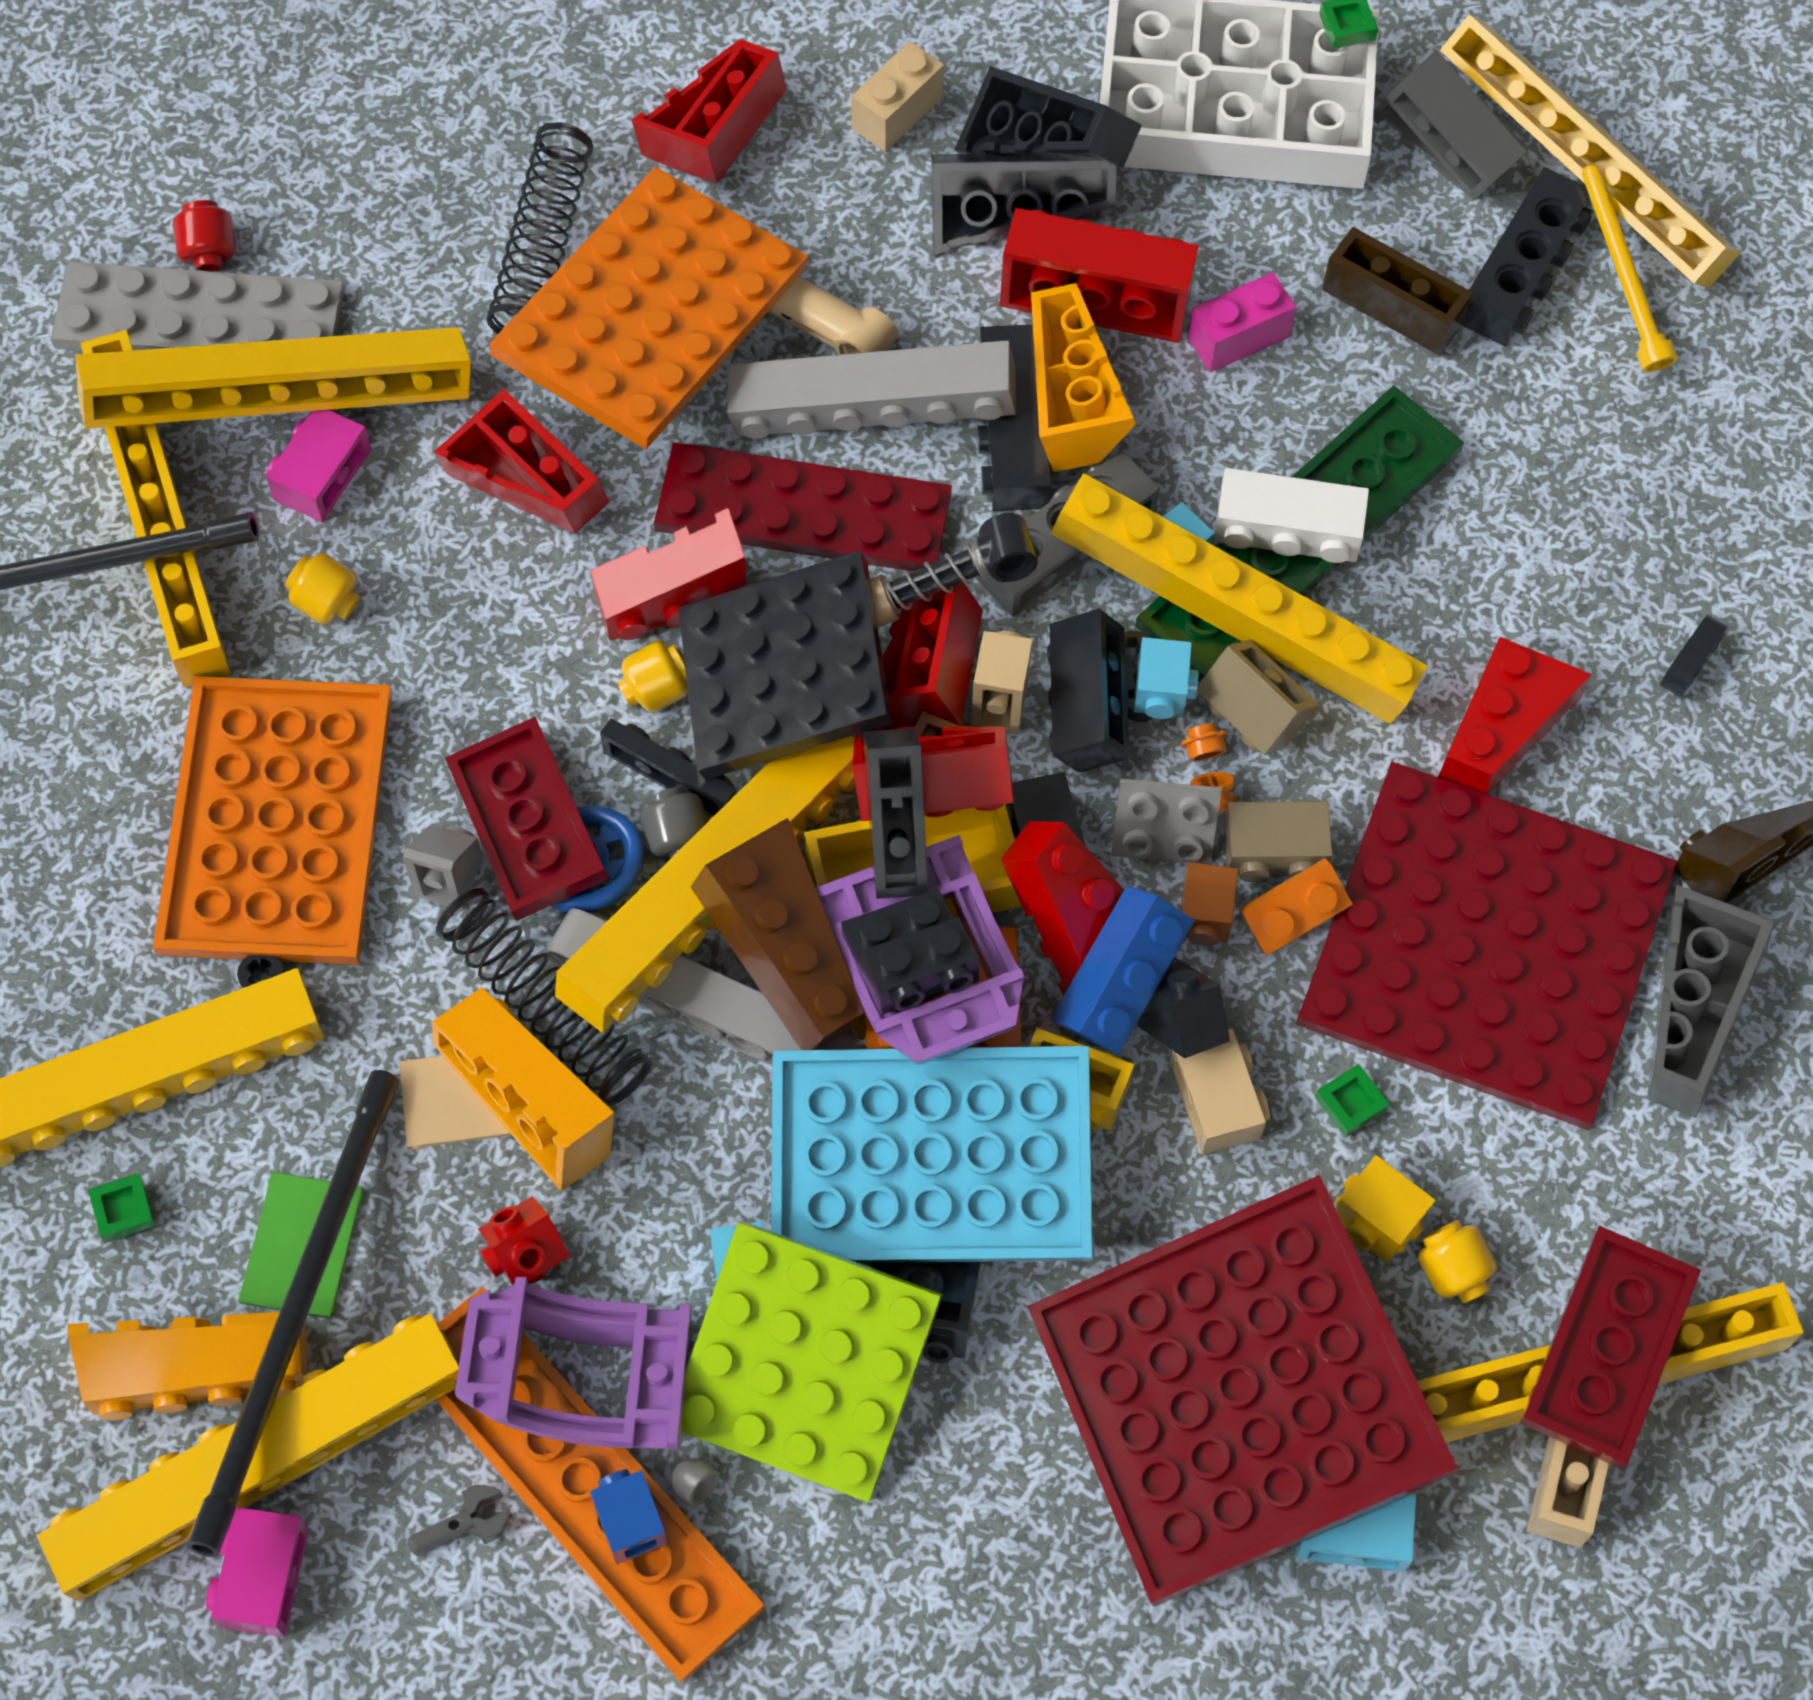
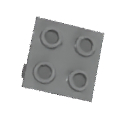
M1120 779L1117 811L1114 815L1111 856L1211 865L1222 788Z

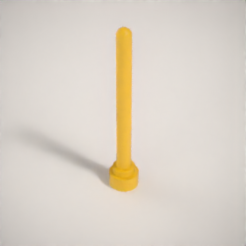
M1588 165L1583 169L1582 177L1641 341L1638 343L1640 350L1636 355L1642 372L1649 373L1665 369L1678 361L1672 340H1667L1665 334L1659 333L1601 171L1596 165Z

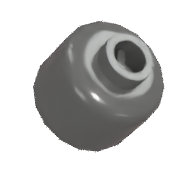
M683 786L670 788L651 795L646 799L648 806L640 813V822L649 849L657 857L671 856L672 858L709 821L701 798L695 793H686Z

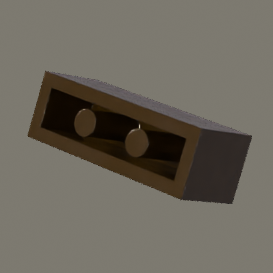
M1355 227L1350 229L1329 257L1322 286L1324 292L1439 356L1442 355L1463 326L1473 292Z

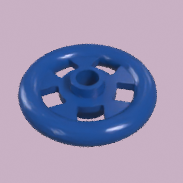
M602 806L577 807L585 826H601L600 836L598 838L590 836L611 882L599 890L592 892L588 888L550 906L556 910L566 913L572 908L580 909L587 913L603 910L621 900L633 888L641 874L644 864V845L638 829L620 812ZM622 843L624 858L611 861L608 847Z

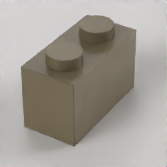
M1252 640L1227 646L1197 686V692L1206 699V705L1209 710L1216 716L1227 719L1240 732L1242 741L1249 748L1261 752L1263 755L1288 746L1319 706L1310 695Z
M1328 801L1228 802L1223 822L1226 867L1238 868L1237 876L1241 880L1260 882L1268 879L1269 876H1290L1292 878L1324 858L1331 862L1332 843Z

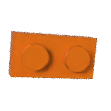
M1324 858L1241 907L1238 911L1259 949L1267 956L1353 904L1331 863Z

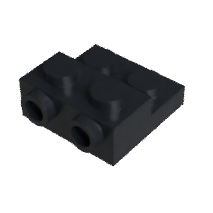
M938 888L841 922L842 935L881 1015L895 1010H910L919 1005L923 1000L946 992L951 994L958 993L969 987L972 983L979 981L980 958L960 918L953 919Z
M981 1262L872 1263V1269L943 1294L922 1355L934 1363H947L953 1357L965 1359Z

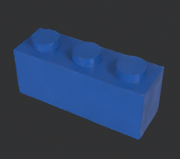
M1126 886L1050 1020L1086 1043L1118 1056L1195 920L1158 895Z

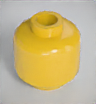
M324 552L318 553L312 558L304 555L293 568L285 582V587L290 590L288 594L290 604L321 625L331 623L337 616L346 620L361 598L360 595L354 592L358 582L356 573Z
M656 640L623 660L621 669L624 679L617 683L631 707L640 703L646 711L658 713L688 694L684 655L676 644L668 647L664 642Z
M1456 1220L1421 1239L1425 1247L1419 1252L1418 1261L1438 1296L1451 1298L1458 1295L1461 1302L1466 1303L1490 1290L1486 1280L1496 1272L1498 1264L1477 1227L1472 1225L1462 1226L1460 1221Z

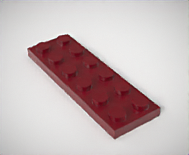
M673 442L654 520V528L657 532L673 534V532L688 527L692 534L717 523L715 514L729 508L741 545L830 559L861 550L868 565L915 572L925 567V561L929 565L939 561L952 495V485Z

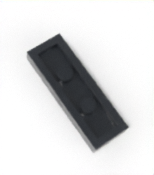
M610 718L600 732L603 754L665 789L683 786L686 793L697 794L702 800L705 811L713 816L737 794L734 784L728 777L720 775L704 780L697 771V766L692 763V760L684 752L675 747H668L666 749L651 741L650 736L634 724L627 723L625 726Z

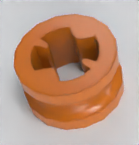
M1209 772L1201 774L1190 781V785L1222 788L1219 812L1227 809L1228 802H1237L1235 792L1231 791L1235 784L1234 777L1229 773Z

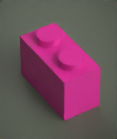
M1272 272L1193 307L1187 338L1211 373L1289 338L1296 305Z
M330 410L311 411L307 418L300 419L293 430L292 440L282 454H277L268 466L266 479L273 500L323 523L371 452L365 426Z
M236 1507L232 1523L219 1553L220 1556H224L220 1577H213L211 1579L206 1596V1610L212 1611L210 1618L220 1628L279 1637L286 1636L309 1530L301 1516Z

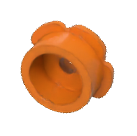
M1215 723L1202 724L1188 729V738L1180 744L1181 748L1186 749L1190 762L1211 759L1227 752L1224 738L1228 737V732L1224 730L1217 732Z

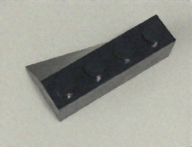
M990 66L954 151L960 154L1063 153L1092 157L1124 168L1142 124L1104 104Z
M1063 153L931 154L933 255L947 252L949 249L959 246L974 245L989 241L993 237L1008 234L1015 208L1029 211L1040 210L1049 215L1071 219L1116 207L1117 166L1092 157Z

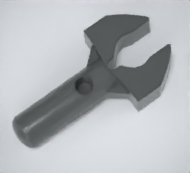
M476 1484L461 1491L465 1501L459 1513L411 1535L408 1538L411 1552L416 1556H420L467 1533L480 1536L484 1545L500 1538L511 1518L509 1509L487 1520L475 1516H477L480 1507L484 1503H490L503 1497L501 1490Z

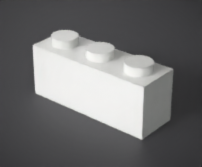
M1225 468L1219 495L1214 542L1225 543L1237 549L1248 547L1268 549L1284 556L1302 554L1321 557L1325 561L1332 563L1356 562L1363 540L1369 488Z

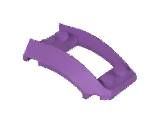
M960 835L926 847L928 892L938 888L943 899L951 897L956 912L980 958L979 962L988 980L967 987L958 993L948 994L898 1014L892 1011L881 1015L842 935L841 922L914 896L876 899L873 867L816 887L859 1000L876 1035L915 1064H924L1006 1033L1015 1028L1024 974L1021 967L1019 968L998 928L975 872L973 873L966 857Z
M515 1277V1284L491 1295L489 1289L469 1299L455 1389L456 1398L498 1423L550 1439L599 1447L678 1449L683 1443L681 1429L686 1369L688 1366L689 1350H692L691 1304H680V1310L649 1309L648 1303L599 1301L560 1294L528 1284L526 1277ZM523 1328L582 1344L631 1347L632 1357L625 1418L564 1413L514 1400Z

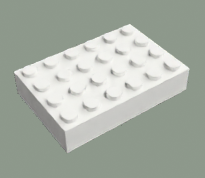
M1110 0L1099 103L1142 124L1124 167L1363 189L1371 158L1378 32L1375 41L1332 49L1319 16L1321 4L1277 0ZM1371 9L1378 27L1379 10Z

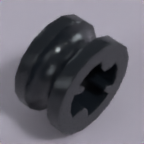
M248 955L238 967L237 977L240 986L244 988L255 984L251 974L258 968L264 972L265 967H270L269 972L272 977L285 973L281 961L276 956Z

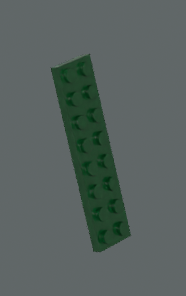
M1393 385L1292 477L1369 488L1363 543L1459 455L1464 442ZM1220 542L1215 546L1303 596L1307 595L1340 564L1309 555L1296 554L1284 556L1268 549L1254 547L1237 549ZM1159 596L1136 617L1135 627L1150 638L1191 642L1190 669L1198 670L1199 682L1202 681L1227 646L1242 642L1162 596Z

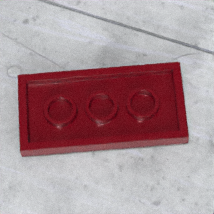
M532 717L445 757L509 909L516 921L609 879L536 717Z
M1599 1225L1593 1234L1519 1423L1623 1470L1629 1463L1701 1269Z

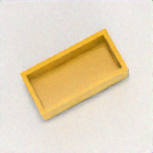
M1005 804L1001 808L992 811L965 808L954 810L951 814L943 817H928L924 815L926 847L960 835L966 857L973 873L975 872L992 913L1022 907L1000 860L1015 840ZM857 821L804 832L805 857L815 888L873 867L869 821ZM951 897L945 898L944 901L953 919L959 917Z

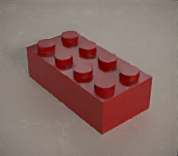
M1015 208L1003 252L1000 307L1032 313L1031 292L1077 283L1094 326L1180 343L1191 297L1199 245L1187 243L1177 238L1167 239L1142 234L1133 229H1118L1094 224L1088 220H1074L1049 215L1040 210L1029 211Z

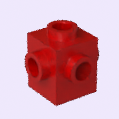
M533 1196L516 1206H508L497 1211L487 1224L478 1228L487 1247L479 1251L485 1264L494 1278L504 1274L511 1285L515 1284V1277H526L527 1283L533 1284L544 1278L552 1267L570 1257L548 1213Z

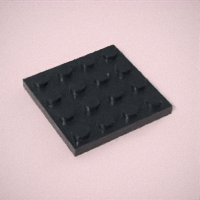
M861 550L678 607L697 771L704 780L893 724L868 563Z

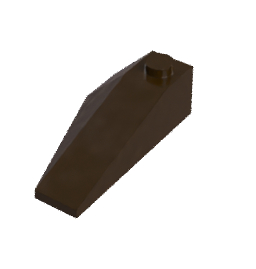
M1813 800L1723 823L1708 834L1703 829L1695 832L1680 845L1679 849L1682 851V854L1676 862L1674 870L1692 891L1729 903L1813 847Z

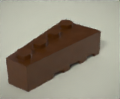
M784 819L703 867L690 888L800 1049L818 1050L846 1033L864 1013V1010L789 819Z

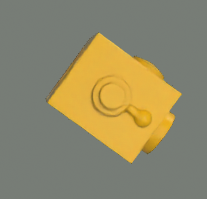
M1375 1155L1361 1174L1357 1173L1356 1175L1351 1174L1343 1184L1345 1188L1344 1193L1335 1199V1208L1351 1242L1360 1249L1372 1251L1388 1264L1397 1252L1405 1250L1407 1242H1410L1411 1239L1416 1241L1423 1232L1424 1228L1421 1227L1423 1222L1421 1221L1435 1202V1199Z

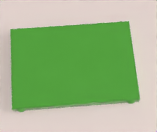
M272 1172L271 1178L268 1180V1189L242 1289L239 1292V1304L281 1310L331 1181ZM357 1186L308 1313L310 1316L332 1319V1315L336 1312L335 1303L360 1202L364 1199V1189L362 1186Z

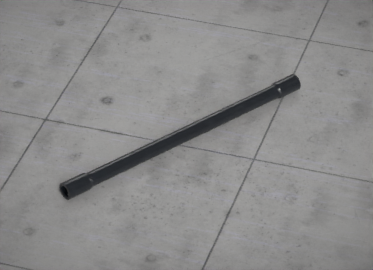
M249 512L210 520L202 525L0 565V590L209 548L221 549L256 542L259 540L258 524L254 514Z
M373 1070L370 1072L355 1111L356 1118L209 1494L202 1502L187 1540V1548L194 1553L206 1557H217L220 1553L234 1517L236 1501L379 1128L386 1120L398 1089L399 1079L390 1072L384 1070Z

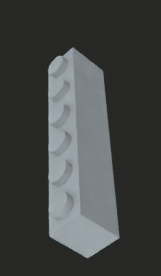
M1009 340L729 364L727 414L736 435L752 439L783 433L807 435L820 430L839 429L842 431H855L860 427L882 425L896 428L902 427L907 423L919 422L945 424L956 419L980 418L983 420H994L1001 416L1016 415V365Z

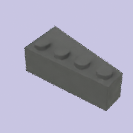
M1676 885L1668 925L1647 1092L1648 1100L1694 1118L1697 1117L1766 952L1775 921Z

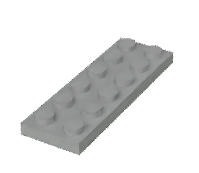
M68 261L51 341L54 348L82 350L80 342L126 329L134 350L336 336L344 287L342 281Z

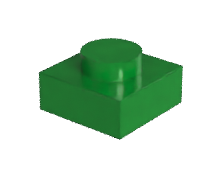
M1330 0L1321 2L1319 16L1332 49L1376 40L1378 27L1367 0Z
M1360 1064L1355 1065L1322 1086L1315 1094L1316 1100L1345 1138L1385 1113L1390 1105Z
M140 1173L88 1189L100 1238L104 1243L156 1227L144 1179Z

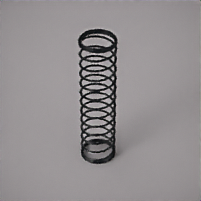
M562 122L546 123L539 127L536 132V140L533 144L534 152L529 158L530 166L525 173L526 181L521 187L522 196H520L517 202L518 210L513 217L514 225L509 231L510 240L505 246L506 255H504L501 261L502 270H500L497 276L498 285H496L493 291L494 300L489 305V311L486 316L488 326L497 335L505 326L497 320L494 313L504 311L509 316L514 317L516 314L512 312H519L524 307L522 305L528 303L518 298L526 300L532 298L523 294H510L503 285L514 283L525 290L536 293L540 289L528 287L522 283L535 285L539 288L543 287L542 284L528 279H514L507 270L518 268L531 276L551 278L561 267L558 261L563 260L565 257L563 246L569 242V236L566 232L570 231L573 227L570 217L574 216L577 212L575 202L581 197L578 188L582 187L585 183L582 174L589 168L587 159L590 158L594 149L593 141L588 134L571 124ZM553 129L565 130V131H552V132H548V133L542 134L543 132H545V131H547V130H553ZM550 135H566L584 143L587 147V152L581 155L577 151L564 146H545L541 139ZM551 149L564 150L576 156L562 155ZM542 151L555 160L543 161L538 153ZM535 156L537 157L539 162L534 163L533 160ZM583 162L584 167L579 171L568 163ZM543 164L546 168L558 174L566 176L579 175L580 182L575 186L569 180L556 175H539L535 167ZM548 164L565 166L575 172L561 171ZM533 171L535 176L530 178V173ZM544 178L556 179L565 182L566 184L572 187L556 185L545 180ZM540 179L543 183L553 188L575 190L576 197L571 200L560 192L546 189L536 190L531 182ZM527 186H529L532 191H528L526 193ZM541 193H549L556 196H560L561 198L567 201L551 199ZM537 194L540 198L559 205L571 204L573 210L567 215L557 207L547 204H532L527 196ZM523 200L528 204L527 206L522 207ZM532 208L537 213L549 218L567 219L569 225L566 229H563L559 225L547 220L528 219L523 211ZM538 208L550 209L562 215L549 214ZM521 214L524 220L518 222V217ZM529 223L532 227L551 234L563 233L565 240L559 244L547 236L525 234L519 226ZM535 223L547 224L558 230L543 228ZM517 229L520 235L514 237V232ZM525 238L529 242L541 247L559 248L561 255L555 259L553 256L540 250L521 249L515 241ZM532 238H540L543 240H547L553 243L554 245L541 243ZM513 244L517 250L510 252V246ZM516 253H522L534 261L555 263L557 270L551 274L546 269L536 265L518 264L511 256ZM529 253L543 255L549 259L538 258ZM509 258L513 265L506 267V261ZM525 268H532V269H535V270H539V271H541V272H543V273H545V274H540V273H536V272H531V271H529V270H527V269H525ZM505 273L509 280L502 282V276ZM501 288L505 295H501L498 297L497 293ZM504 298H510L519 304H501L499 301Z
M474 888L458 896L439 917L435 930L437 936H440L441 940L452 941L454 953L465 955L467 967L479 968L478 976L480 980L492 981L491 989L493 993L505 995L504 1002L512 1009L518 1008L517 1016L519 1020L532 1022V1033L538 1036L545 1035L544 1044L546 1048L558 1049L557 1057L561 1062H572L571 1072L577 1077L585 1076L584 1084L591 1091L599 1090L598 1097L607 1106L618 1104L634 1092L650 1072L652 1066L651 1058H648L647 1054H642L641 1048L633 1049L618 1060L605 1076L601 1085L590 1086V1075L601 1070L620 1054L628 1042V1035H619L598 1053L586 1072H577L575 1069L576 1062L588 1056L607 1040L615 1028V1022L610 1025L604 1036L584 1053L581 1054L586 1045L600 1032L598 1029L592 1031L576 1051L574 1058H563L562 1049L578 1040L593 1026L589 1023L582 1031L567 1040L584 1020L580 1016L566 1032L561 1043L551 1045L548 1041L549 1034L561 1029L578 1015L576 1012H573L567 1019L553 1027L560 1016L569 1008L567 1005H564L552 1019L546 1031L540 1032L536 1030V1020L547 1016L563 1003L558 1000L553 1006L540 1014L546 1003L555 995L556 987L543 999L533 1017L525 1018L522 1015L523 1007L535 1002L554 986L556 975L542 991L526 1001L533 989L546 976L559 970L561 967L555 966L546 970L530 985L519 1004H511L508 1000L509 994L527 985L542 971L548 961V953H539L533 956L517 971L505 991L497 990L495 986L496 980L509 975L528 959L535 948V940H525L513 948L522 934L521 926H513L499 935L509 921V914L499 913L489 919L495 910L496 901L490 899L485 889ZM482 895L480 903L464 917L459 926L451 931L443 932L448 920L462 905L474 897ZM492 903V906H491L490 910L487 912V914L484 916V918H482V919L475 925V923H476V922L482 917V915L484 914L485 910H486L487 907H488V904ZM505 917L496 932L480 945L472 948L488 926L497 919ZM479 929L471 939L465 951L458 950L456 940L469 936ZM518 930L515 938L505 949L486 961L491 951L503 938L511 932ZM494 940L484 953L479 964L470 962L469 954L482 949ZM531 943L529 950L515 965L499 974L507 961L518 950ZM513 948L501 961L493 977H484L482 968L497 961ZM544 957L536 971L523 982L513 987L520 975L532 963ZM624 1039L622 1044L611 1056H609L605 1061L596 1066V1064L599 1062L602 1056L612 1046H614L620 1040ZM643 1062L642 1067L633 1079L620 1091L607 1098V1095L620 1078Z

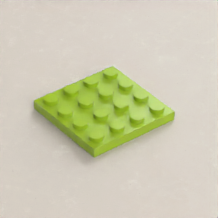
M742 1220L737 1222L686 1369L681 1432L869 1503L878 1483L943 1294Z

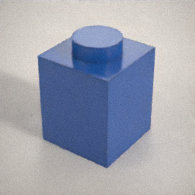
M629 1470L611 1473L598 1482L599 1488L589 1491L616 1565L668 1544L664 1527L642 1470L634 1474H630Z

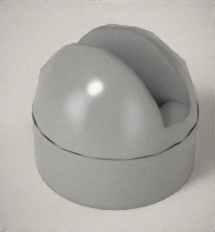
M690 1458L680 1462L674 1468L671 1479L672 1487L683 1501L691 1507H697L712 1494L718 1484L720 1474L706 1461L699 1458Z

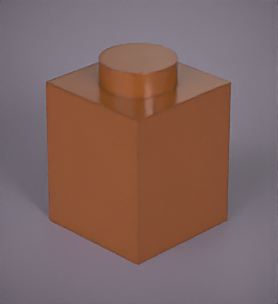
M1187 863L1180 911L1195 920L1186 935L1192 943L1202 946H1212L1218 942L1228 943L1233 924L1238 868Z

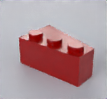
M505 389L500 391L434 451L447 475L574 534L610 503L599 479Z
M1499 637L1438 777L1489 794L1523 759V756L1540 739H1543L1555 723L1581 700L1592 674Z
M1029 821L1000 860L1025 915L1032 916L1043 940L1039 943L1045 957L1051 958L1061 979L1058 987L1062 996H1064L1124 889L1065 822Z

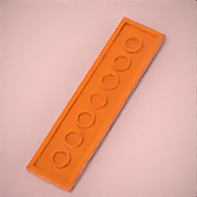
M483 1286L439 1322L459 1361L469 1299L485 1292L486 1290ZM523 1333L514 1400L549 1410L598 1417ZM455 1389L435 1400L681 1685L765 1610V1605L626 1448L599 1447L564 1442L503 1425L456 1398ZM629 1470L630 1474H634L642 1470L664 1527L668 1544L616 1565L589 1491L599 1488L598 1482L611 1473Z

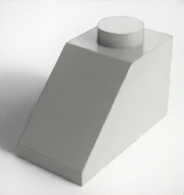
M429 825L405 848L402 858L415 897L448 906L458 896L471 889L483 856L478 838L474 837L470 831L454 825L446 826V828Z

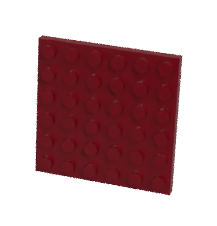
M1391 761L1345 886V891L1353 905L1336 914L1333 919L1296 1025L1590 1130L1677 860Z
M1320 1175L1027 1306L1148 1599L1153 1607L1459 1473L1457 1465Z

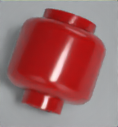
M196 200L186 203L182 206V211L173 218L172 227L177 257L183 263L195 266L196 271L215 272L221 270L223 262L230 260L236 254V239L232 216L224 208H220L217 202Z

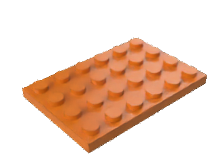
M655 166L489 343L490 355L647 450L807 268L808 255Z
M194 676L153 942V950L157 956L243 960L248 955L276 956L281 962L359 965L393 698L391 685Z

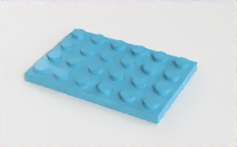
M1089 1046L963 1048L924 1064H915L896 1049L773 1051L771 1231L856 1263L1093 1260Z

